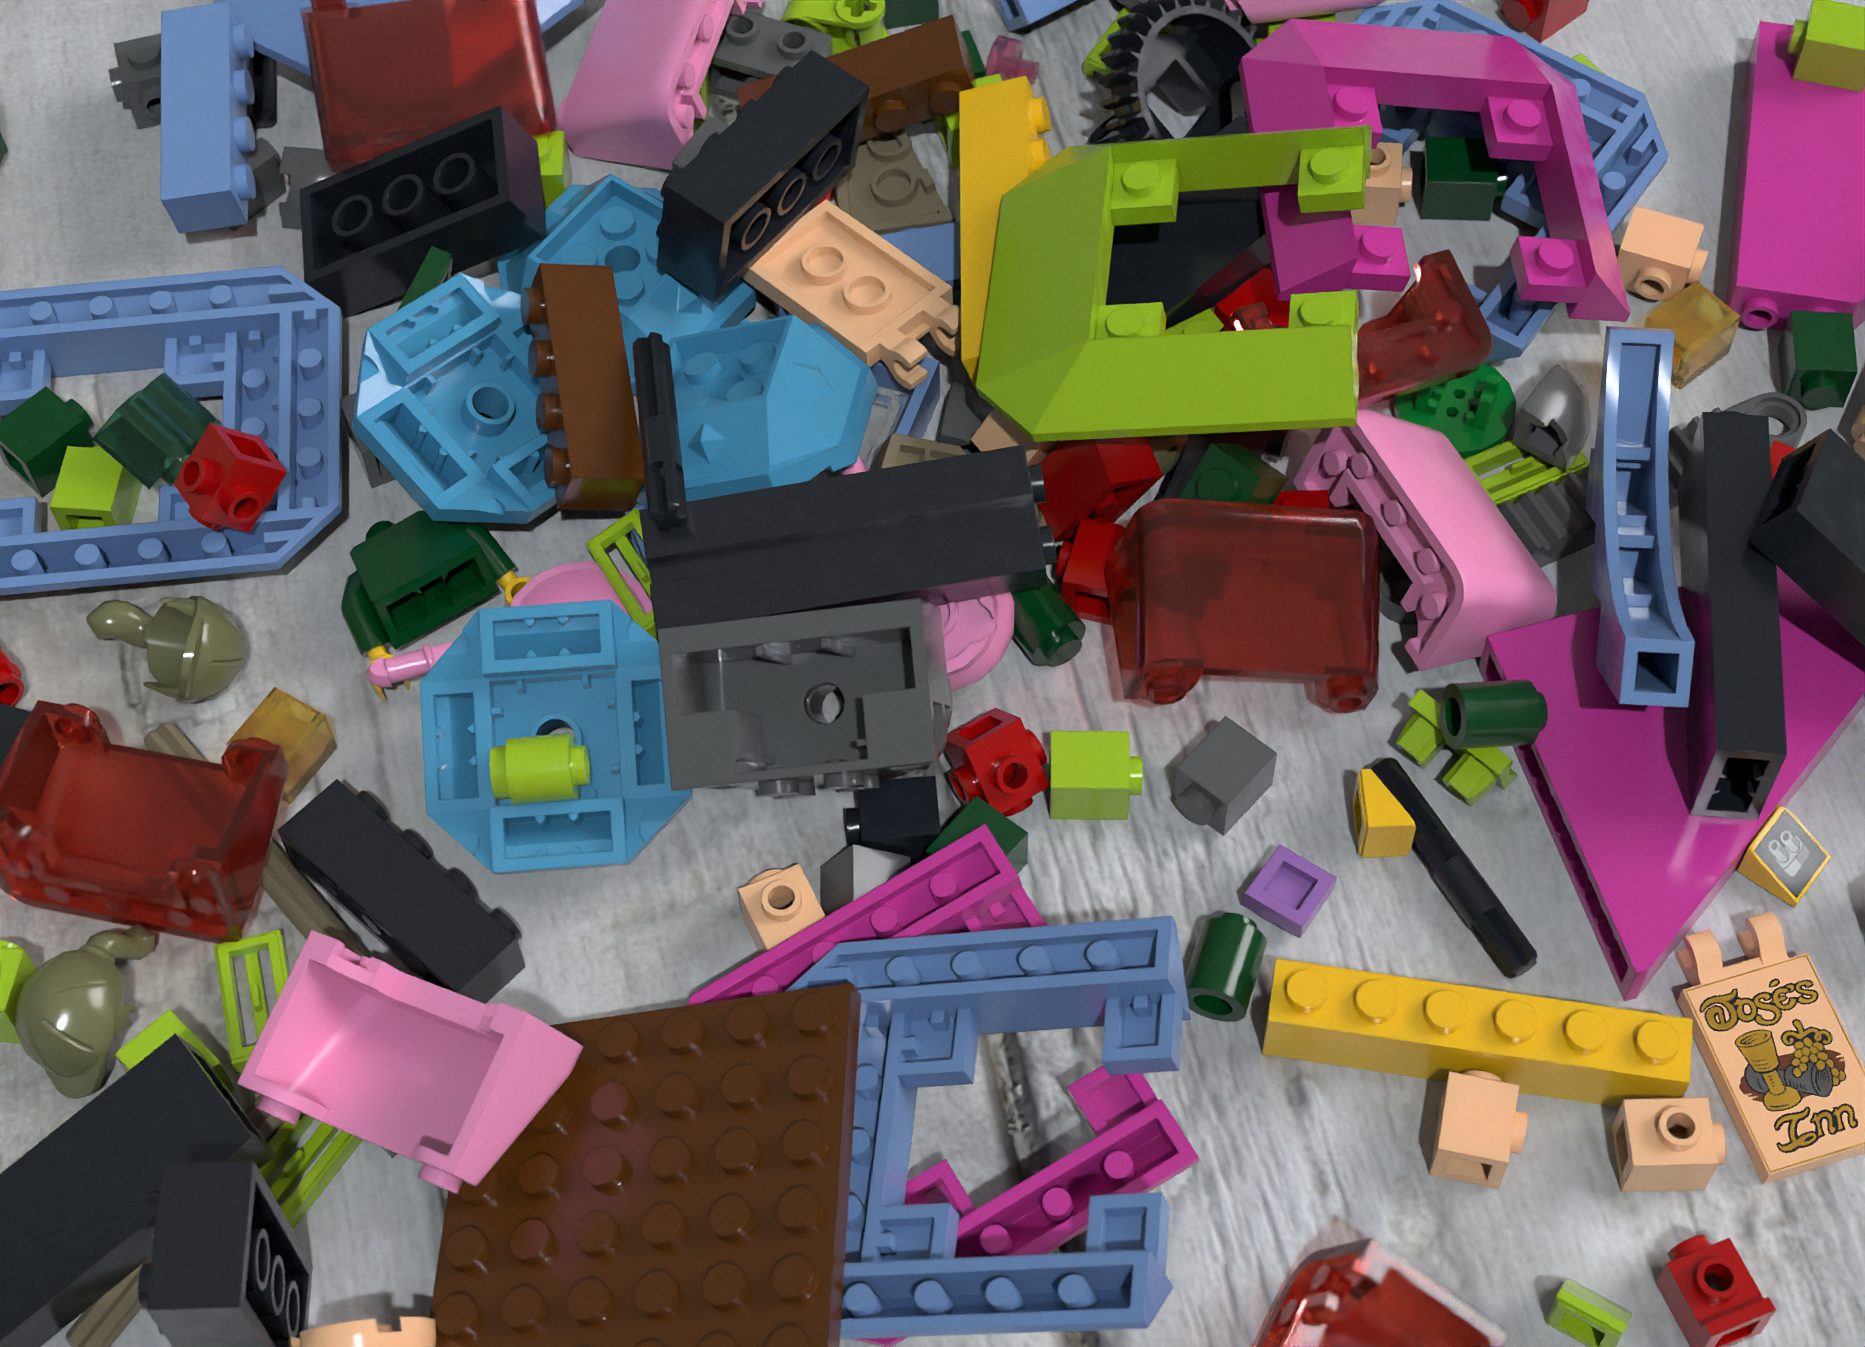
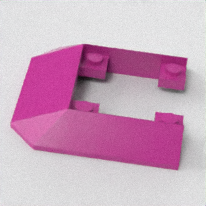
M1290 18L1241 58L1238 68L1249 133L1371 124V149H1376L1383 134L1377 104L1479 112L1489 158L1533 161L1550 238L1518 236L1509 251L1520 300L1565 302L1570 319L1627 321L1630 311L1576 86L1510 36ZM1298 184L1258 187L1277 300L1290 301L1291 294L1343 291L1344 288L1404 291L1411 274L1402 228L1355 225L1352 221L1351 210L1301 213L1298 201Z
M986 824L694 993L690 996L687 1006L785 992L838 943L1047 926V924L1023 889L1017 872ZM1102 1065L1067 1086L1071 1098L1096 1138L978 1209H975L954 1171L945 1159L907 1182L904 1205L950 1203L959 1214L955 1258L1047 1254L1088 1229L1090 1196L1148 1193L1200 1162L1199 1156L1163 1100L1157 1098L1142 1073L1109 1075ZM907 1337L861 1338L852 1340L881 1347H892Z

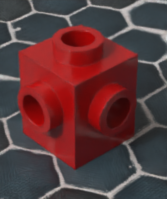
M210 423L191 455L182 464L180 473L173 484L190 506L188 508L189 514L202 525L215 530H220L225 526L250 533L264 509L270 504L275 491L287 474V471L261 437Z
M994 708L947 734L945 749L954 767V770L949 772V779L955 793L965 806L978 796L1008 817L1028 808L1033 803L1032 797L1050 787L1042 765L1047 762L1045 751L1036 735L1031 730L1025 729L1020 717Z

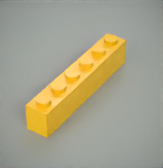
M1026 75L959 92L961 361L975 388L1002 196L1052 159L1048 143L1044 139V133L1052 129L1048 104L1043 96L1035 97Z
M1276 958L1269 994L1262 1054L1444 1082L1447 1081L1449 1072L1462 1074L1473 1070L1485 1071L1498 1076L1502 1082L1520 1085L1519 1093L1620 1108L1623 1100L1683 1098L1690 1084L1693 1019Z

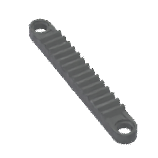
M1768 392L1760 394L1724 410L1736 411L1746 415L1771 416L1785 422L1789 432L1782 435L1769 434L1770 447L1776 439L1797 449L1807 426V414L1803 406L1793 397L1783 393ZM1717 407L1713 409L1711 412L1719 413L1723 411H1721L1720 408ZM1698 416L1692 418L1685 428L1680 430L1676 425L1669 431V510L1679 506L1678 483L1700 421ZM1589 465L1578 476L1571 472L1567 474L1560 484L1555 485L1552 481L1548 482L1540 493L1534 495L1530 490L1523 495L1519 502L1512 504L1508 500L1499 508V511L1540 568L1594 544L1596 523L1585 510ZM1396 557L1383 565L1378 574L1375 603L1378 610L1389 620L1399 624L1411 625L1418 623L1416 612H1406L1400 603L1402 599L1398 598L1390 588L1391 584L1398 580H1411Z

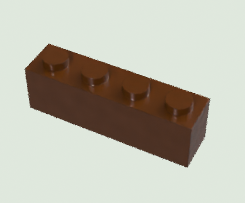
M953 14L826 57L829 61L870 86L860 142L889 132L899 131L904 127L943 114L955 112L959 109V92L977 87L970 53ZM778 74L736 88L740 110L749 99L756 98L758 100L770 89Z
M540 263L531 287H525L522 291L520 313L522 323L524 325H531L533 340L530 342L528 350V369L530 376L539 380L540 394L536 402V424L539 431H546L548 448L545 451L543 465L545 482L547 486H554L558 510L631 511L645 483L612 266Z

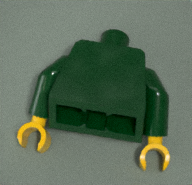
M422 510L396 524L391 521L375 523L366 533L365 541L352 548L349 554L357 571L346 579L340 608L360 655H368L371 661L368 665L369 668L380 657H384V659L394 657V655L388 654L385 648L390 643L394 649L403 646L498 592L499 589L496 585L498 583L505 591V607H510L514 596L532 578L526 576L517 577L513 571L517 566L491 533L482 525L467 522L433 521ZM410 678L402 680L407 691L411 684ZM371 684L375 694L380 699L386 700L381 687Z

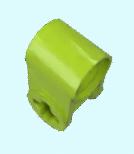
M789 0L780 20L831 35L833 55L858 47L855 39H860L861 46L889 36L881 21L885 15V0ZM864 3L869 5V11H865Z

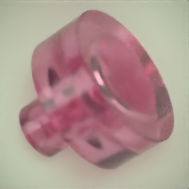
M998 35L987 59L986 76L1000 73L1002 80L1005 81L1026 75L1029 83L1034 85L1039 72V63L1022 59L1023 42L1021 40Z

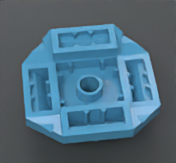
M610 173L590 185L571 184L545 210L547 237L499 256L497 264L501 289L520 295L525 287H531L540 263L612 266L632 393L635 395L637 392L632 347L637 338H647L650 332H656L661 334L663 342L668 344L670 338L736 326L756 305L754 287L742 279L741 276L713 303L658 267L656 263L659 238L656 236V231L662 217L664 198L661 197V191L655 188H638Z
M461 272L367 329L362 344L351 430L433 521L527 524L557 504L554 486H547L544 479L543 465L545 451L548 448L546 431H539L536 424V402L540 394L538 378H532L528 369V350L530 342L533 340L531 325H524L522 323L520 294L484 286V281ZM479 413H485L489 415L492 419L485 418L481 416Z
M794 314L757 322H750L743 318L736 326L670 338L668 345L670 346L686 502L806 482L826 468L834 472L857 462L878 385L870 367L817 322L806 324ZM639 423V425H638V430H639V437H640V443H641L640 423ZM644 483L634 505L642 504L648 508L646 485Z
M611 599L478 609L462 629L460 636L442 654L420 682L426 814L495 875L630 865L693 798V789L671 790L659 642ZM560 726L568 727L574 731L576 746H587L590 758L591 780L590 785L580 786L577 800L513 805L510 799H495L491 786L489 756L492 746L506 745L508 738L545 735L549 730Z

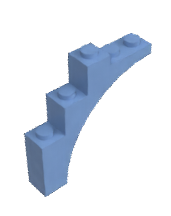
M1606 326L1595 448H1591L1585 506V510L1596 523L1590 586L1601 601L1595 666L1619 704L1688 708L1695 640L1686 625L1678 596L1672 554L1668 485L1670 393L1675 332L1671 329Z

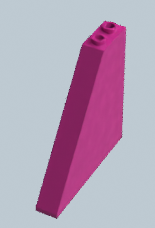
M1759 21L1747 62L1724 322L1746 325L1755 329L1784 331L1791 310L1852 313L1855 330L1865 321V86L1862 92L1793 79L1797 55L1787 53L1793 25Z
M1778 566L1777 582L1787 756L1758 820L1690 815L1686 707L1618 703L1595 666L1601 607L1488 635L1478 668L1483 681L1528 679L1533 683L1537 692H1541L1545 697L1548 708L1546 727L1544 730L1539 731V735L1533 744L1512 747L1624 1002L1636 999L1738 869L1748 847L1780 805L1784 808L1865 705V646ZM1680 586L1677 587L1682 608V587Z

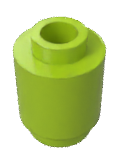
M572 733L508 738L506 745L492 746L490 749V779L493 795L496 800L510 799L513 805L577 800L580 786L590 785L591 769L588 748L586 745L576 746Z

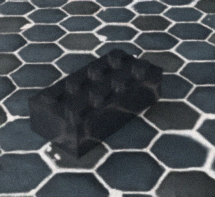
M814 50L807 53L796 65L785 66L776 76L770 89L758 100L756 98L749 99L743 105L736 120L722 133L718 131L712 133L704 142L699 154L685 167L677 166L665 179L660 193L661 197L664 198L662 217L656 231V236L659 238L656 265L715 303L855 167L870 86Z
M502 105L299 189L304 282L339 306L344 318L406 294L431 246L451 254V259H453L451 275H454L547 237L538 142Z
M254 1160L162 1163L159 1190L151 1191L147 1200V1229L149 1235L154 1237L151 1263H143L139 1272L138 1298L141 1309L148 1312L156 1323L159 1333L167 1338L172 1347H289L290 1337L300 1338L299 1332L308 1330L313 1265Z

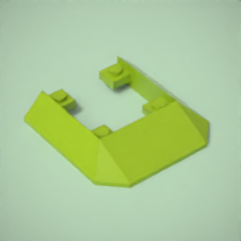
M1371 124L1068 146L1002 196L976 382L979 396L1034 442L1357 426L1359 369L1356 356L1359 304L1356 290L1291 294L1288 328L1165 335L1166 315L1162 302L1106 305L1114 226L1176 222L1179 192L1298 184V201L1301 213L1364 209L1366 179H1370Z

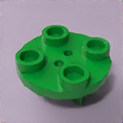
M1452 354L1437 357L1430 356V358L1410 368L1398 384L1394 413L1398 419L1442 432L1462 459H1466L1502 444L1513 428L1516 399L1510 383L1494 367L1473 357Z

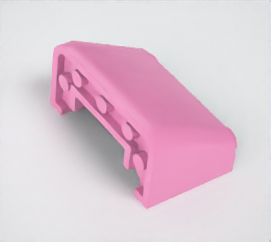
M606 0L569 94L561 102L558 109V127L560 130H564L566 141L574 155L577 157L673 170L672 161L693 136L694 118L704 119L707 112L699 91L729 14L744 15L746 8L761 9L764 0Z
M1358 407L1357 426L1321 429L1293 483L1298 491L1328 490V498L1335 507L1354 504L1357 501L1403 567L1412 584L1400 603L1406 612L1415 611L1418 621L1417 637L1409 639L1404 648L1420 672L1482 656L1488 635L1553 619L1557 595L1552 583L1548 580L1452 443L1442 432L1363 407Z
M311 930L237 1084L262 1096L257 1109L295 1126L302 1113L423 1164L417 1177L447 1191L457 1194L462 1182L477 1186L572 1073L583 1046L528 1012L502 1002L499 1005L489 1002V1005L403 973L382 960L374 957L370 959L365 956H359L345 948V944L339 940Z

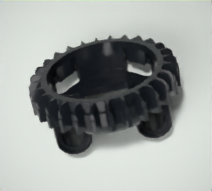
M1145 0L1132 6V13L1119 18L1117 21L1121 30L1107 37L1108 42L1115 50L1101 55L1100 59L1111 69L1110 74L1098 78L1100 85L1111 89V97L1100 101V107L1114 110V114L1103 121L1091 133L1086 144L1095 145L1175 139L1148 106L1146 94L1155 83L1177 109L1184 108L1186 112H1190L1205 106V111L1184 138L1214 136L1232 122L1231 87L1234 83L1241 81L1238 68L1241 58L1257 46L1252 38L1256 26L1242 27L1240 25L1242 11L1235 9L1226 12L1225 0ZM1169 22L1170 26L1190 27L1185 36L1159 33Z

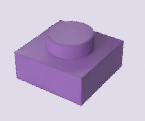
M1279 844L1245 892L1243 906L1296 937L1301 938L1333 892L1337 877Z

